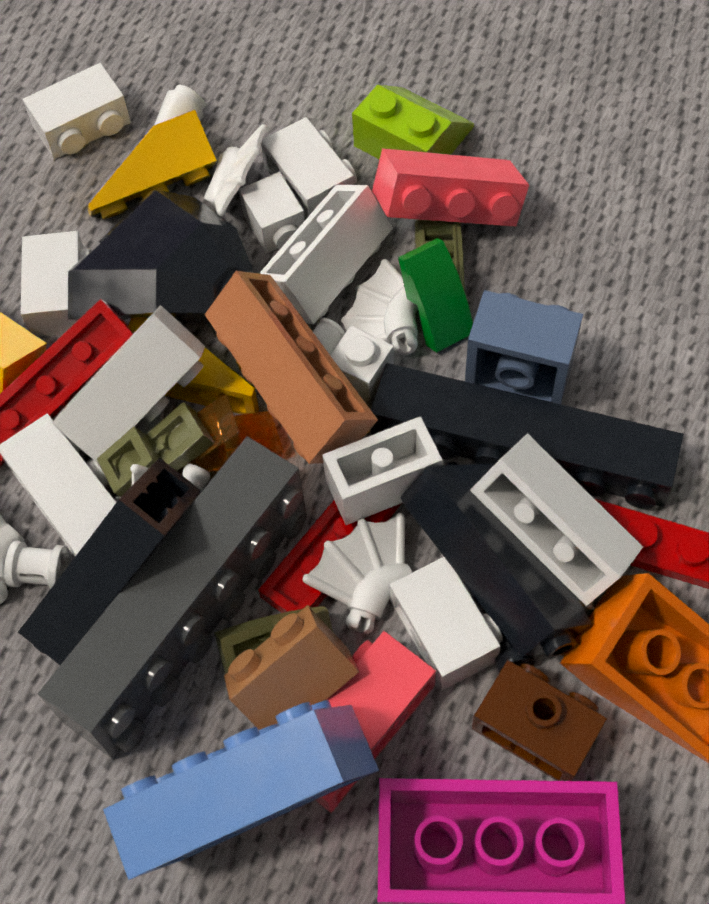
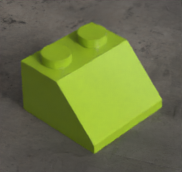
M377 84L352 112L354 147L377 159H380L382 148L451 155L474 127L473 122L403 87Z

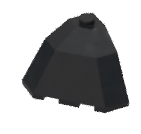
M153 190L139 202L140 205L127 218L121 219L99 241L100 244L90 254L80 259L68 271L69 320H79L92 306L102 299L110 305L123 321L140 316L150 317L161 305L178 321L211 324L206 318L205 313L235 271L253 273V268L238 231L233 225L194 196Z

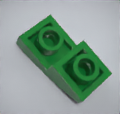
M436 238L398 257L407 300L418 306L426 346L437 353L468 337L473 326V320L463 285L444 241Z

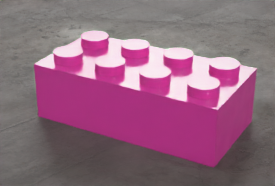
M379 778L378 904H625L617 782Z

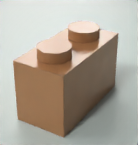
M307 605L298 614L291 613L282 618L273 628L271 636L254 651L248 649L237 656L229 666L228 673L224 675L229 700L261 730L278 724L275 716L287 709L305 702H310V705H314L327 700L359 673V670L349 649Z

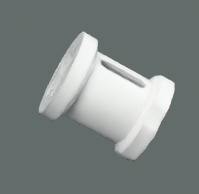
M13 541L9 546L5 559L4 575L6 584L9 587H20L22 583L49 585L51 589L70 564L69 548L62 545H56L53 550L27 547L23 541Z

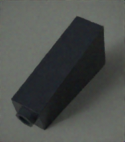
M159 457L116 502L18 633L31 642L38 651L46 654L61 665L201 493V490Z
M496 463L428 466L401 496L404 506L519 655L523 658L546 654L548 659H553L572 650L577 645L575 638L592 624L578 597L470 491Z

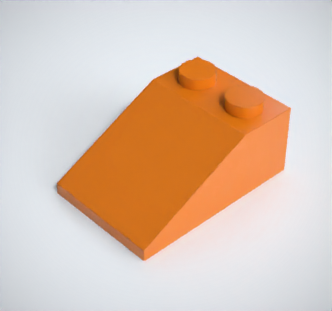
M649 573L621 576L606 590L589 617L592 624L576 637L577 645L565 654L560 664L602 697L709 763V624Z

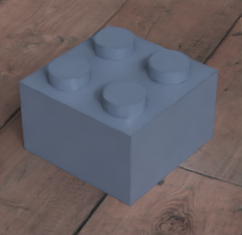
M484 290L468 338L465 382L561 404L574 360L583 314L570 311L560 305H544L523 300L511 293L499 294Z

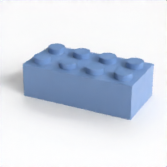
M324 700L314 705H310V702L299 704L276 715L278 724L261 730L253 727L239 732L223 741L225 746L223 749L208 755L205 751L191 755L172 765L174 772L157 779L155 775L149 776L122 788L124 800L104 808L103 811L128 880L187 859L379 771L352 705L331 707L329 700Z

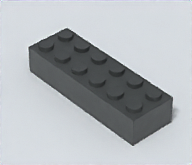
M248 436L243 440L37 693L66 726L113 760L121 750L128 752L139 742L146 729V724L143 721L156 705L163 707L172 699L180 684V680L177 677L190 661L197 663L205 656L213 641V636L210 635L222 619L229 621L238 613L245 600L243 591L254 577L261 580L267 575L276 560V553L274 551L286 537L291 540L302 529L307 514L305 513L306 508L299 468Z

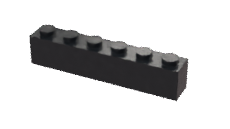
M386 363L371 411L378 419L371 428V435L421 416L442 459H451L454 456L474 460L476 464L497 463L528 433L591 496H600L608 493L624 497L628 504L642 509L653 508L655 505L665 506L673 487L684 435L675 431Z

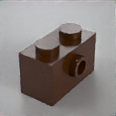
M507 660L474 714L471 729L554 780L573 781L607 718L598 713L599 708L587 697L575 692H570L567 695L550 685L549 678L539 669L524 663L519 667Z

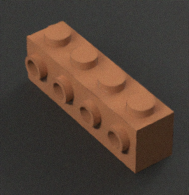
M235 271L207 310L205 316L217 332L218 340L229 349L241 366L243 376L255 386L267 403L269 413L281 423L288 433L297 453L306 459L309 464L323 463L322 454L361 440L378 419L272 276Z

